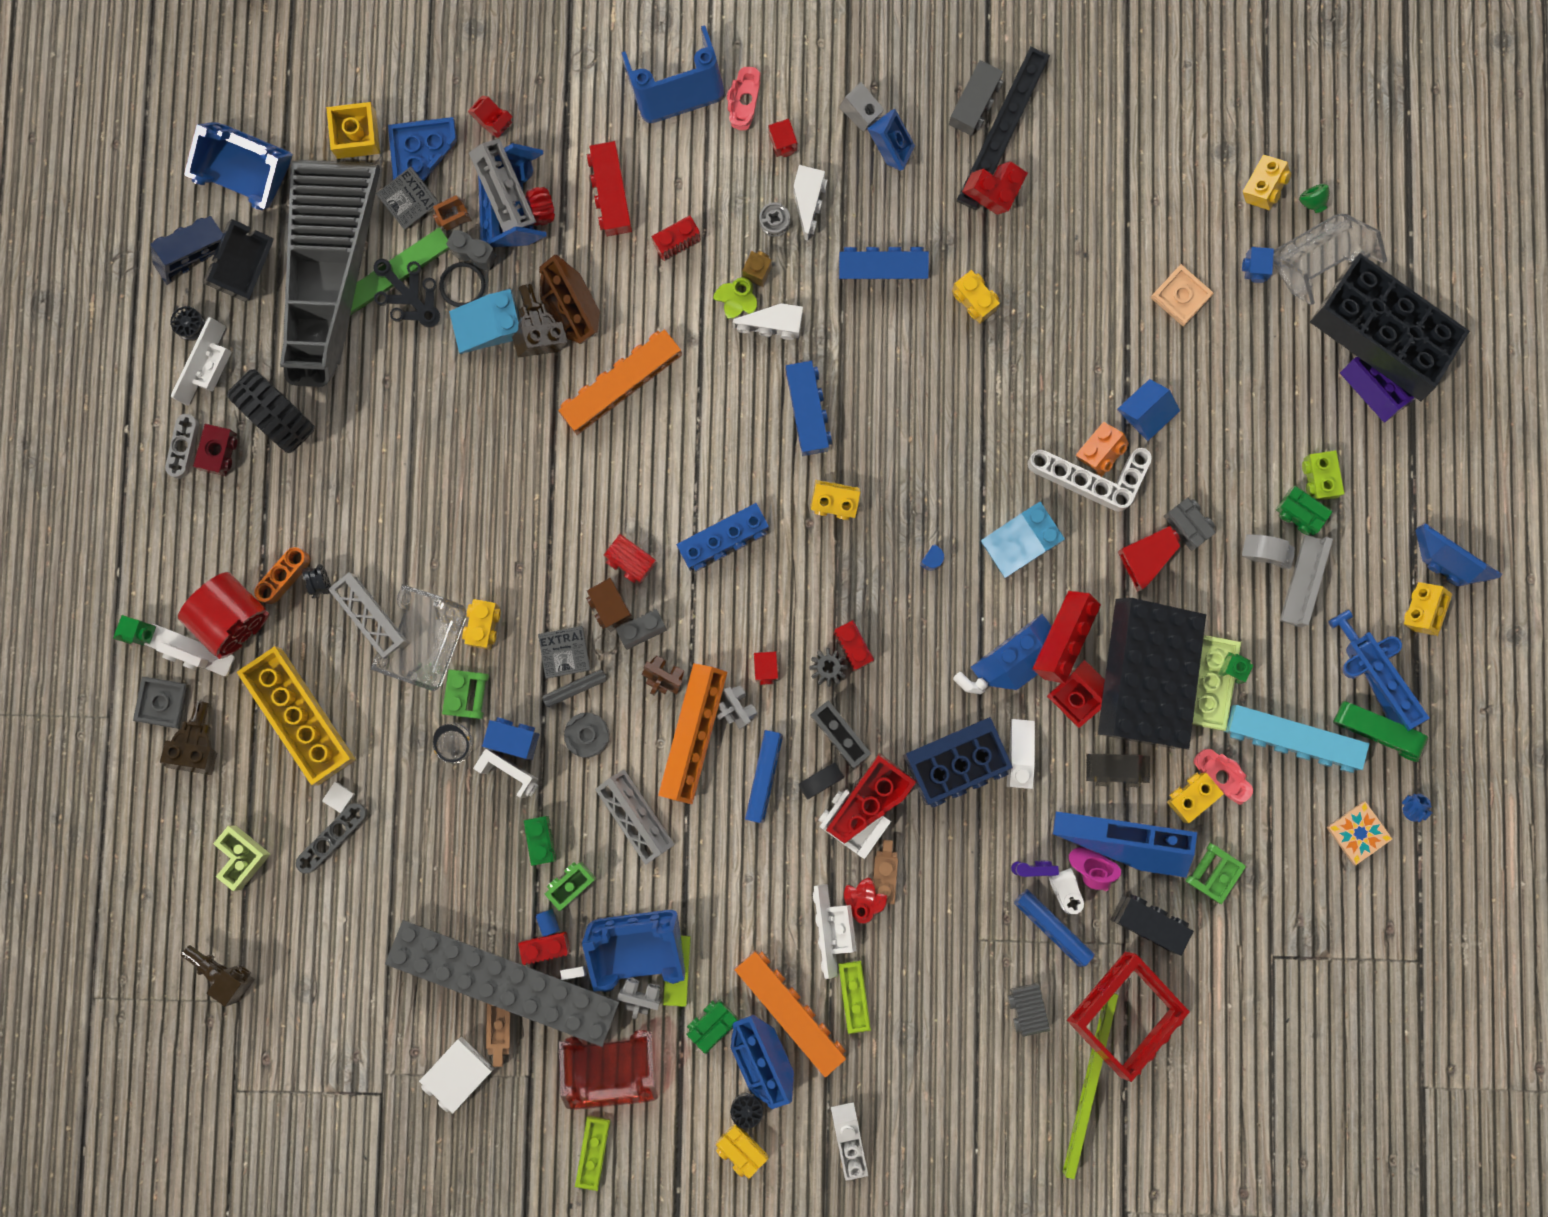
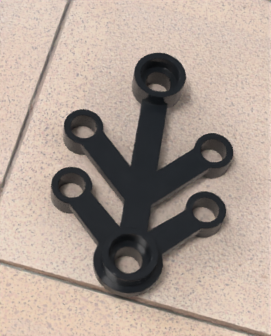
M378 259L374 263L373 269L376 275L380 278H387L402 294L387 295L385 292L379 291L374 296L375 302L380 306H385L386 304L412 305L417 310L402 311L400 308H393L390 311V317L393 321H419L421 325L427 328H432L439 323L440 313L434 307V291L437 284L433 278L428 277L423 281V287L426 290L425 305L418 299L419 274L421 273V266L418 262L412 261L407 265V270L410 274L409 288L392 272V266L388 260ZM380 264L386 265L384 271L378 269ZM413 265H417L418 270L416 272H411L410 267ZM428 281H432L434 283V286L432 288L426 287V283ZM380 295L386 297L384 302H378ZM396 311L401 312V316L398 319L393 317ZM428 312L433 314L430 320L425 319V314Z

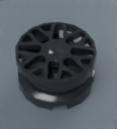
M190 306L178 308L172 314L170 320L172 330L187 341L197 340L206 323L204 317Z
M317 564L316 568L311 569L308 567L302 570L303 579L306 580L307 584L305 586L309 595H313L311 596L312 599L318 598L320 594H331L328 590L331 587L329 577L322 564Z
M742 1093L735 1097L730 1111L733 1122L740 1128L745 1129L756 1126L762 1119L763 1106L760 1099L754 1094Z

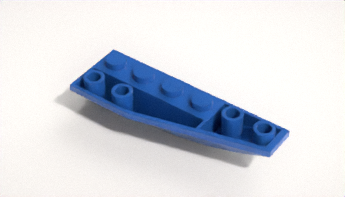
M1055 811L1053 835L1140 871L1187 878L1195 855L1197 832Z

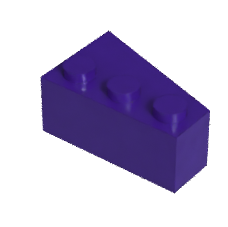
M1355 357L1340 372L1343 378L1384 423L1416 399L1359 357Z

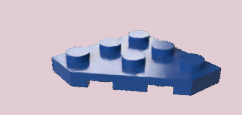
M453 117L388 125L393 180L409 167H413L422 181H425L457 142L455 120Z

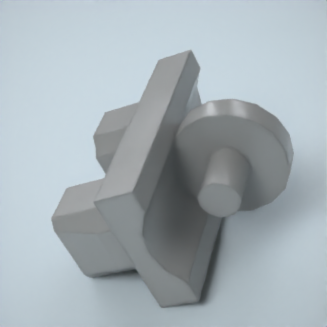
M742 686L732 689L728 687L722 692V702L718 706L722 713L717 715V718L721 720L725 717L729 724L735 722L740 730L751 722L757 711L752 704L744 708L741 706L739 700L746 697Z
M628 978L624 987L621 988L617 1000L627 1002L625 1009L633 1011L632 1018L637 1019L639 1013L647 1015L649 1008L658 1011L662 999L659 997V985L648 984L646 993L637 991L639 981Z

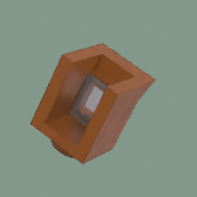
M457 195L433 206L436 212L433 216L439 227L442 226L446 231L462 223L472 221L464 202Z

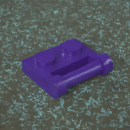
M1048 860L1035 861V865L1016 861L1011 865L1012 873L1022 877L1059 875L1058 866L1052 865V861Z

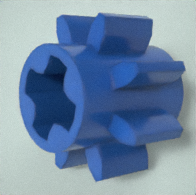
M1414 793L1412 796L1408 795L1402 801V804L1405 805L1402 808L1403 814L1410 821L1421 822L1422 819L1426 821L1432 814L1429 810L1432 807L1431 802L1422 794L1416 795Z

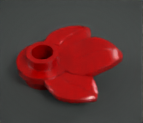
M869 877L862 880L856 888L847 885L844 890L846 905H851L853 918L858 923H869L876 913L882 912L886 907L887 895L876 894L875 885ZM861 908L865 909L864 916L860 915Z

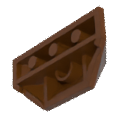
M553 255L539 267V273H541L540 299L545 305L546 311L554 318L555 322H562L566 338L583 344L598 332L600 311L581 274L558 255Z

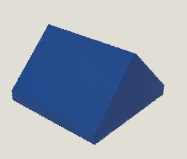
M893 109L868 127L867 130L886 164L895 169L903 170L915 144L896 109Z
M1151 379L1143 384L1117 409L1147 441L1180 412L1171 391Z

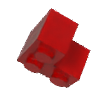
M1011 161L999 165L994 175L985 169H981L971 173L962 192L996 215L1002 214L1010 210L1028 172Z

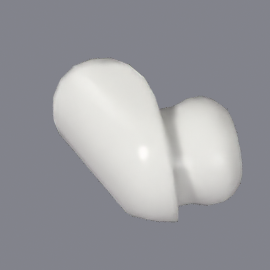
M962 672L957 673L953 678L968 693L982 694L988 687V683L983 678L972 682Z

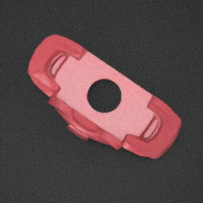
M754 67L741 68L738 72L737 80H733L732 86L727 93L731 126L740 131L749 129L756 108L761 74ZM744 94L752 96V101L748 105L740 103V99Z
M1204 749L1195 756L1194 764L1199 771L1207 773L1228 798L1242 805L1251 797L1253 788L1245 780L1247 776L1236 761L1227 758L1223 754L1218 755L1212 749ZM1218 771L1227 773L1228 781L1225 784L1217 781L1216 774Z

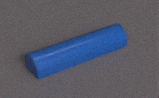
M764 730L745 820L758 823L765 821L783 740V734Z
M1028 889L1017 897L1014 904L1078 967L1087 966L1095 954Z

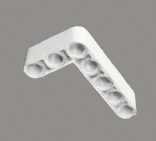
M1136 449L1128 457L1116 484L1044 450H1037L1031 455L1028 460V468L1043 478L1114 511L1120 512L1128 508L1133 502L1152 458L1147 449ZM1135 455L1143 457L1144 465H1139L1135 462ZM1041 457L1044 460V466L1039 467L1035 465L1034 458ZM1057 466L1062 467L1065 475H1056L1054 468ZM1126 475L1134 477V485H1130L1125 481ZM1076 476L1084 478V486L1076 484ZM1098 485L1104 487L1105 495L1097 494L1095 487ZM1116 495H1122L1125 498V505L1117 503Z

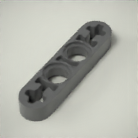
M359 803L350 804L296 859L298 871L305 874L314 872L365 821L368 814L366 807ZM360 808L359 815L361 817L353 818L350 821L353 824L351 827L347 821L343 820V817L345 816L346 819H349L353 815L352 809L357 810ZM339 823L343 824L346 828L345 834L341 837L334 833V827ZM321 840H326L329 843L330 847L326 853H321L318 850V843ZM314 854L321 857L320 860L316 857L310 862L311 868L303 867L304 858L309 859Z

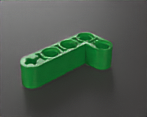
M1342 701L1333 720L1334 724L1399 751L1398 754L1413 762H1419L1429 738L1414 729L1408 731L1400 723L1345 701Z

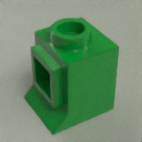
M121 615L113 639L128 644L136 643L144 646L145 643H151L156 626Z
M1228 652L1218 675H1230L1236 678L1235 683L1237 684L1246 683L1253 664L1250 663L1251 660L1243 656Z

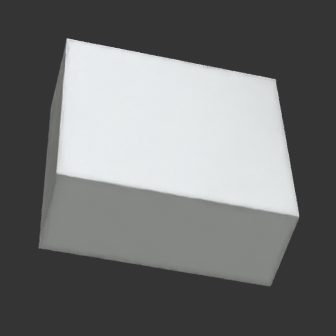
M334 782L322 801L339 813H342L355 796V793L338 782Z
M586 966L560 971L561 980L587 975Z

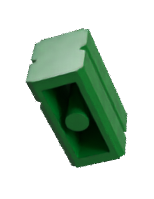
M1293 486L1288 490L1276 508L1282 520L1288 523L1292 521L1298 525L1297 529L1301 533L1308 536L1310 534L1312 536L1317 534L1332 514V510L1297 486Z
M549 816L523 820L531 866L557 861L552 830L549 828L551 826Z
M720 999L716 1003L712 1000L703 1009L705 1014L700 1019L695 1017L687 1025L689 1031L686 1035L704 1054H707L733 1027V1023L739 1020Z

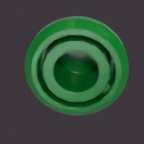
M1319 184L1307 189L1300 195V203L1304 207L1314 210L1315 213L1326 210L1330 196L1329 186L1327 184Z

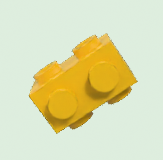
M1263 155L1243 190L1246 203L1270 210L1273 204L1278 202L1284 184L1287 185L1290 181L1291 172L1288 162Z
M970 270L954 283L952 292L956 300L960 303L962 302L967 308L968 314L981 324L997 311L1000 305L998 302L999 297L993 290L989 291L984 285L985 281L980 274H975Z
M815 480L810 508L814 510L815 514L827 516L830 513L843 520H849L850 517L855 518L860 488Z
M1418 582L1416 589L1412 593L1409 610L1406 611L1404 616V625L1414 632L1438 636L1453 594L1443 586Z
M473 599L472 604H469L466 616L469 617L468 626H465L463 629L462 639L465 640L464 644L468 646L491 650L492 645L496 641L497 632L495 631L496 622L498 623L500 620L501 609H499V605L496 603Z
M1194 773L1186 780L1188 784L1184 788L1178 787L1169 794L1171 798L1167 803L1184 823L1193 821L1224 795L1207 773Z

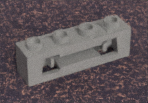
M500 139L482 143L469 152L503 232L515 226L528 228L535 224L536 220ZM498 154L504 164V167L498 169V167L502 165V162L495 161V157ZM520 201L525 213L524 216L519 215L517 210L521 206L519 204L515 206V202Z

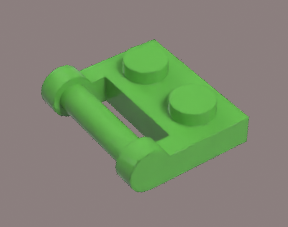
M449 669L442 714L483 719L482 706L485 684L489 679V674ZM471 679L477 680L473 711H468Z
M1209 843L1206 848V854L1193 874L1189 875L1185 882L1222 905L1246 866L1214 844ZM1215 855L1221 858L1206 883L1202 884L1199 880Z

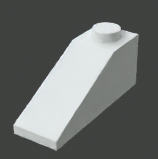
M1011 719L1009 760L1013 768L1008 770L1009 775H1007L1006 787L1033 789L1035 721Z

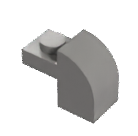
M1246 534L1242 556L1254 562L1272 563L1283 569H1291L1295 547L1289 545V541L1284 539Z

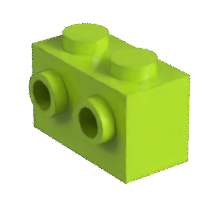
M1336 450L1309 454L1303 458L1302 470L1307 476L1306 492L1317 501L1335 499L1344 495Z

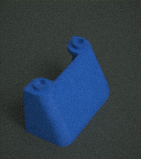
M221 123L197 124L184 175L192 178V182L199 185H205V182H214L249 197L248 201L252 203L251 206L253 208L265 210L271 206L291 164L293 154Z
M675 910L600 918L588 924L582 941V947L594 992L613 990L619 979L662 974L663 980L672 984L684 981L685 967L680 926Z

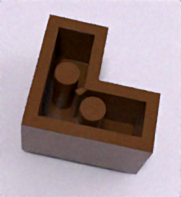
M611 578L587 590L589 597L586 600L591 609H596L598 612L594 616L602 629L607 628L612 632L617 627L634 619Z

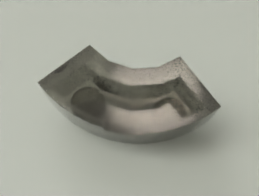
M1086 754V781L1095 782V786L1109 787V782L1127 783V787L1141 788V783H1150V756Z

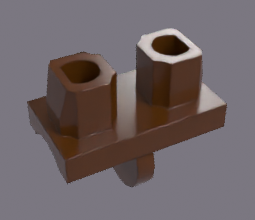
M657 655L650 662L647 661L643 667L642 675L648 678L645 684L653 687L650 692L653 696L657 691L666 694L668 690L677 695L683 682L684 670L674 666L670 674L662 670L666 661Z

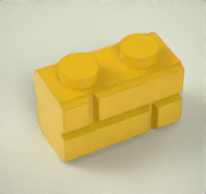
M735 1123L716 1141V1146L718 1147L716 1152L724 1160L729 1158L734 1164L732 1168L740 1177L745 1175L748 1179L751 1178L769 1158V1155L744 1129Z

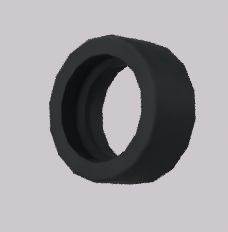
M833 763L798 785L808 800L844 779V776L837 764Z

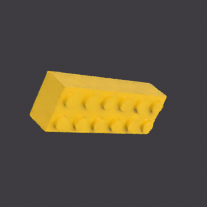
M272 647L237 671L250 694L312 786H319L356 760L282 648Z

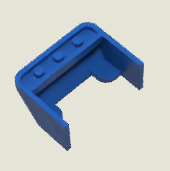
M705 25L701 26L702 41L705 48L698 50L694 56L696 69L655 82L651 72L647 69L632 71L626 51L621 52L624 68L639 112L645 122L656 123L717 103L724 97V86L718 62Z
M512 143L505 147L504 150L523 191V183L533 174L532 160L543 155V150ZM499 154L495 157L496 162H502ZM503 162L502 165L498 167V169L504 167ZM478 175L480 239L487 242L491 247L528 246L546 237V232L534 230L532 225L528 228L515 226L503 232ZM520 201L515 202V206L518 204L521 206L517 210L519 215L524 216V210Z

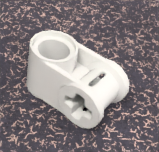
M1069 868L1061 871L1056 876H1049L1051 887L1057 896L1062 910L1068 914H1078L1084 907V901L1072 869ZM1069 898L1077 901V904L1074 905L1075 909L1067 906L1070 902Z

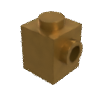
M751 251L742 270L743 278H747L752 283L763 287L772 268V260L763 252L758 251L755 253Z

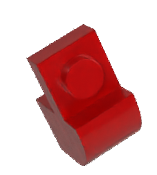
M481 96L468 110V113L496 138H499L513 123L511 121L513 116L507 110L500 109L488 96Z

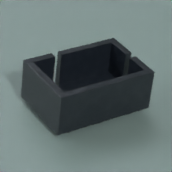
M231 219L225 227L212 259L213 263L209 266L203 284L246 302L250 300L275 238L257 230H254L248 236L246 234L250 232L251 227Z
M1130 894L1129 897H1121L1110 919L1111 921L1149 941H1153L1154 944L1171 953L1182 956L1194 932L1188 928L1189 923L1178 917L1171 916V918H1168L1167 911L1157 906H1146L1147 901L1136 895Z

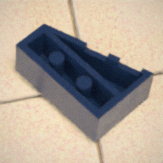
M209 216L207 218H199L192 225L185 228L180 227L166 237L162 236L155 239L150 244L152 262L166 285L173 282L171 277L180 271L184 274L190 271L188 266L200 259L203 262L213 256L223 233L213 218Z

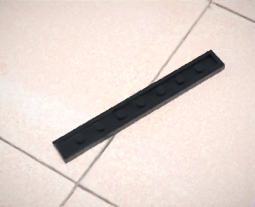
M1030 46L956 202L977 210L980 203L962 191L972 172L985 169L992 175L994 174L1049 60V54Z

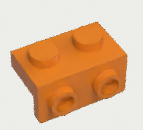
M1103 422L1077 452L1076 457L1079 461L1093 468L1097 475L1102 477L1112 468L1117 458L1125 453L1129 443L1123 432Z

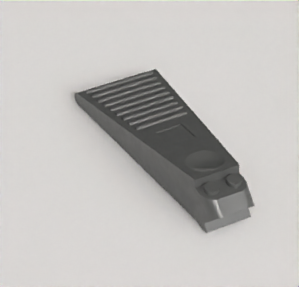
M291 161L284 337L280 367H284L285 379L291 385L323 387L334 376L337 365H340L380 174L379 165L358 162Z

